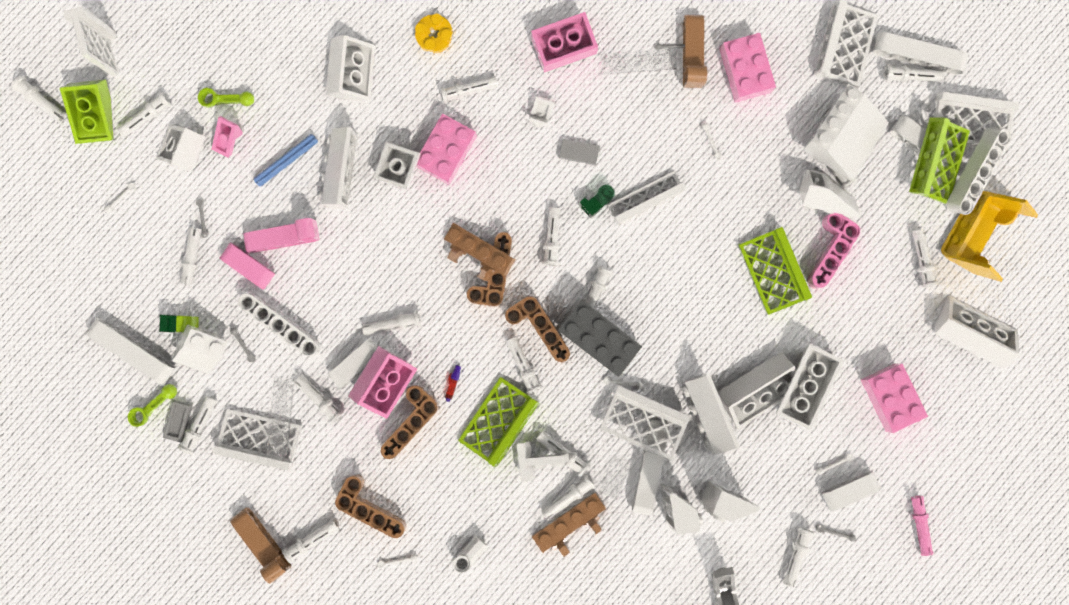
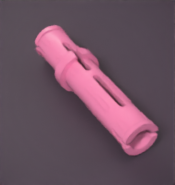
M918 495L915 498L912 496L911 501L914 512L912 517L916 523L920 555L930 556L934 553L927 520L929 515L926 513L924 496Z

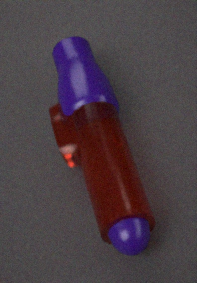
M455 365L453 372L448 377L447 383L449 385L445 395L447 402L453 398L460 377L461 366Z

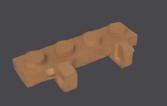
M452 223L444 240L451 243V250L447 258L454 263H458L459 257L468 253L481 261L480 265L482 267L477 277L484 281H488L491 274L496 272L507 276L516 260L455 223Z
M594 492L532 535V538L542 553L552 547L554 551L558 549L563 557L570 553V550L567 549L564 542L567 540L566 537L582 525L584 527L589 525L595 532V535L602 531L597 523L600 519L598 514L604 511L606 507Z

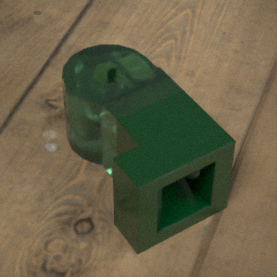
M602 185L593 198L589 201L583 198L578 205L591 219L611 202L615 191L610 185Z

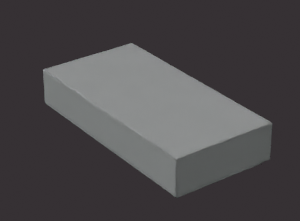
M563 139L559 159L596 166L600 146Z
M176 400L172 401L163 438L177 442L183 441L193 408L192 404Z

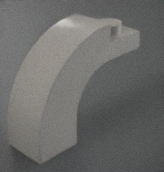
M722 567L713 571L711 577L717 605H739L733 567Z

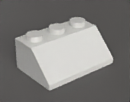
M346 35L331 38L326 95L347 100L370 101L375 45Z

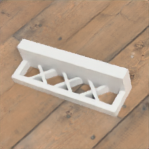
M673 171L608 204L607 207L618 226L685 192L687 188L684 182H680L676 172ZM673 177L676 186L670 189L665 188V181ZM655 187L660 189L659 195L655 197L647 196L649 188ZM635 195L643 197L642 203L637 206L630 204L632 197ZM618 204L627 206L625 212L616 215L613 209Z

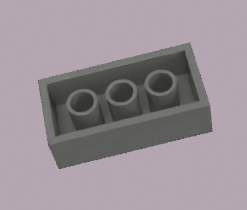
M580 298L575 301L555 327L560 333L618 377L643 347Z

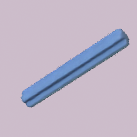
M313 134L307 136L255 176L254 182L259 187L263 186L318 143L316 137Z

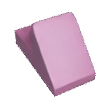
M222 116L218 117L212 150L229 158L233 153L235 140L243 134L240 127Z

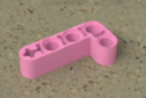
M828 214L822 219L823 228L833 234L834 237L808 276V285L813 289L823 288L829 284L860 235L859 225L842 214ZM830 217L836 220V226L830 224ZM847 227L852 230L851 237L846 234ZM837 243L842 246L841 253L835 248ZM826 259L832 262L830 269L825 265ZM821 276V277L819 278V280L821 281V283H818V284H817V278H815V277Z
M312 218L296 220L295 224L243 234L246 253H257L320 240L317 221Z

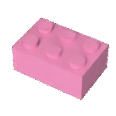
M585 12L531 31V39L544 73L593 56L598 51V45Z
M760 33L723 42L719 50L735 103L769 94L776 88Z
M442 113L420 152L416 167L450 186L477 138L476 131Z
M378 346L348 397L358 405L387 419L417 371V368Z
M894 363L861 379L885 432L895 433L928 417L903 364Z

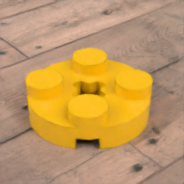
M440 14L427 15L415 26L417 43L424 51L441 53L450 46L453 30L449 21ZM431 30L439 31L437 33V38H434V36H429L431 34Z

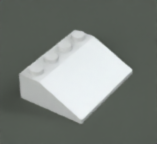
M848 84L837 97L804 148V151L852 182L889 122L864 93Z

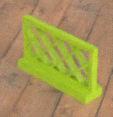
M945 117L929 118L910 185V193L919 194L947 204L954 189L970 130L951 123L950 119ZM960 132L962 135L958 142L956 135ZM951 139L953 146L949 149L947 141ZM953 151H955L956 154L954 160H952L951 153ZM946 157L948 165L944 167L942 160ZM950 170V177L947 179L945 172ZM941 177L942 184L938 186L936 179ZM943 188L945 189L944 198H942L940 192Z
M783 226L739 244L768 315L813 298ZM772 235L775 241L773 249L762 246L764 239ZM761 240L760 245L757 244V243H754V242H757V241ZM750 244L758 246L755 257L748 255L744 247ZM760 248L771 252L767 262L757 258ZM773 253L782 257L783 261L780 267L769 263ZM755 260L766 264L762 275L754 272L752 268ZM768 265L779 269L775 280L764 276ZM781 271L788 273L790 276L787 285L777 281ZM763 278L773 282L769 292L762 290L760 287ZM775 283L786 287L782 297L772 294ZM788 288L795 290L799 299L794 301L784 299ZM770 295L781 299L778 307L771 310L767 303Z
M500 377L458 441L493 467H498L540 403ZM502 383L508 386L510 395L499 397L498 388ZM521 395L526 398L522 406L515 407L513 396ZM510 397L512 408L502 410L500 399ZM497 400L499 411L489 413L488 403ZM513 410L514 419L512 422L504 423L502 412ZM499 413L501 424L491 426L489 415ZM486 416L488 427L478 429V418ZM502 427V437L493 439L492 428ZM489 429L490 440L480 442L479 431ZM476 432L477 443L469 444L464 440L468 433ZM491 443L492 452L489 456L482 453L481 444Z

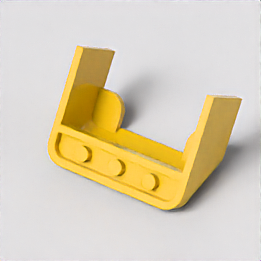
M983 191L972 212L967 215H959L942 245L941 253L948 260L975 275L1002 282L1003 278L989 264V261L985 257L980 256L997 224L1009 225L1016 220L1018 214L1037 218L1038 214L1025 199Z

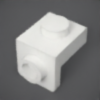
M536 96L528 121L532 122V125L536 127L547 126L555 101Z

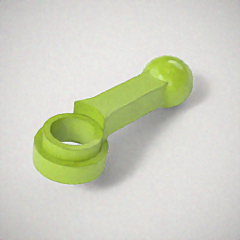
M203 88L197 96L198 102L206 108L220 104H242L249 107L255 100L254 95L248 91H244L241 94L219 95L211 88ZM208 94H212L213 99L210 103L205 102V98Z
M172 384L163 386L161 393L145 407H136L129 411L127 416L128 422L134 427L145 425L153 411L167 399H173L177 395V388ZM138 411L143 414L141 422L136 419Z

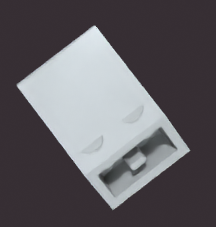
M805 170L799 188L803 206L810 210L820 209L829 214H842L848 218L861 217L856 199L825 173Z

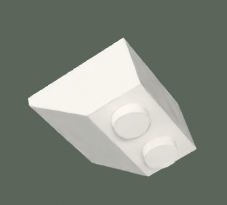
M169 124L156 160L192 172L198 163L197 158L200 151L204 148L206 137L187 128Z
M386 142L373 178L382 183L408 190L421 153Z
M187 325L171 361L209 374L220 361L228 342L220 336Z

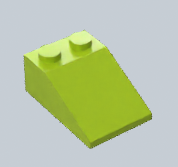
M106 79L68 83L59 88L75 144L114 140L111 96Z

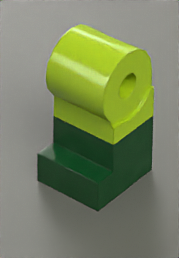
M160 315L159 332L183 333L187 325L199 329V317Z

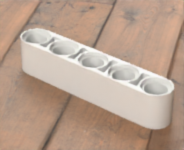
M887 32L877 33L873 54L933 70H944L946 73L955 75L964 74L968 53L961 50Z
M993 127L986 129L947 201V209L950 212L964 215L972 212L1010 143L1011 132L1008 129Z
M245 293L238 298V306L244 312L303 355L315 356L320 352L321 345L316 339L259 297ZM248 298L252 299L250 307H247L245 304ZM263 309H266L268 311V315L265 319L261 317V311ZM278 320H282L283 322V328L281 330H278L276 328V323ZM297 331L299 338L294 342L291 339V334ZM310 342L314 344V351L312 353H309L306 349L307 344Z
M96 317L85 333L89 338L162 385L166 383L175 370V367L101 318Z
M650 419L653 429L663 426L662 421ZM665 428L654 432L658 442L668 439ZM652 433L646 435L645 445L647 446L655 444ZM667 442L659 445L663 453H665ZM643 449L632 512L651 516L664 458Z

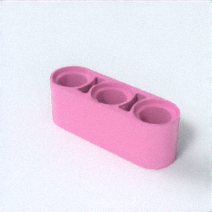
M231 242L219 257L220 260L263 290L275 276L273 271Z

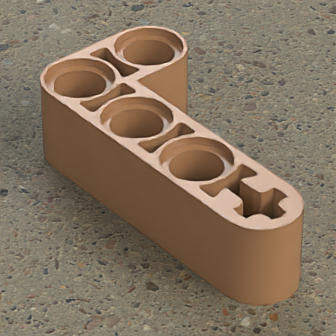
M684 15L683 88H703L707 81V66H704V15Z
M506 232L498 233L494 240V246L501 250V243L498 241L506 237V241L509 243H505L504 251H508L506 254L511 255V236ZM499 272L491 274L487 288L473 286L468 289V300L477 305L500 306L504 300L507 276ZM496 274L503 277L502 283L494 284L492 282L493 276ZM472 291H480L481 297L479 300L471 299ZM493 293L499 294V302L491 303L489 300L490 295Z
M526 297L506 311V321L512 325L519 324L528 318L557 362H565L569 359L570 351L534 297ZM533 301L536 305L535 309L532 311L526 310L524 307L525 302ZM511 311L519 313L517 321L509 320L508 315ZM539 316L544 317L546 320V324L543 327L535 325V319ZM552 332L556 335L554 343L546 341L545 336L547 333ZM559 341L562 344L558 346L560 350L566 351V353L564 354V359H562L561 357H556V355L558 354L556 348H554L553 351L550 348L551 346L556 345Z
M419 385L411 386L406 391L408 401L416 409L382 445L380 452L385 459L395 458L439 410L438 401ZM414 388L418 389L421 393L419 399H414L411 396V391ZM427 402L434 404L435 409L433 412L426 411L425 404ZM414 416L421 418L422 422L418 427L412 423ZM402 430L408 433L406 441L399 438V433ZM395 442L398 443L393 449L394 453L388 454L387 447L392 446Z
M353 474L348 477L336 497L335 506L337 509L392 538L401 537L406 531V522L402 518L359 496L365 484L364 478L361 475ZM351 479L358 481L359 487L357 489L351 487ZM343 496L349 498V506L342 504L341 499ZM362 505L366 507V515H362L359 513V506ZM378 514L382 515L384 523L376 522L375 516ZM389 519L392 520L389 523L390 525L388 527H385L386 524L389 522ZM396 524L400 525L398 532L394 531Z
M245 507L230 519L233 528L263 566L260 569V573L267 583H273L292 567L284 557L281 548L250 508Z

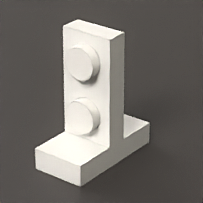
M531 441L517 443L521 482L534 480V469L545 468V465L550 464L552 468L563 467V463L569 461V453L532 456Z

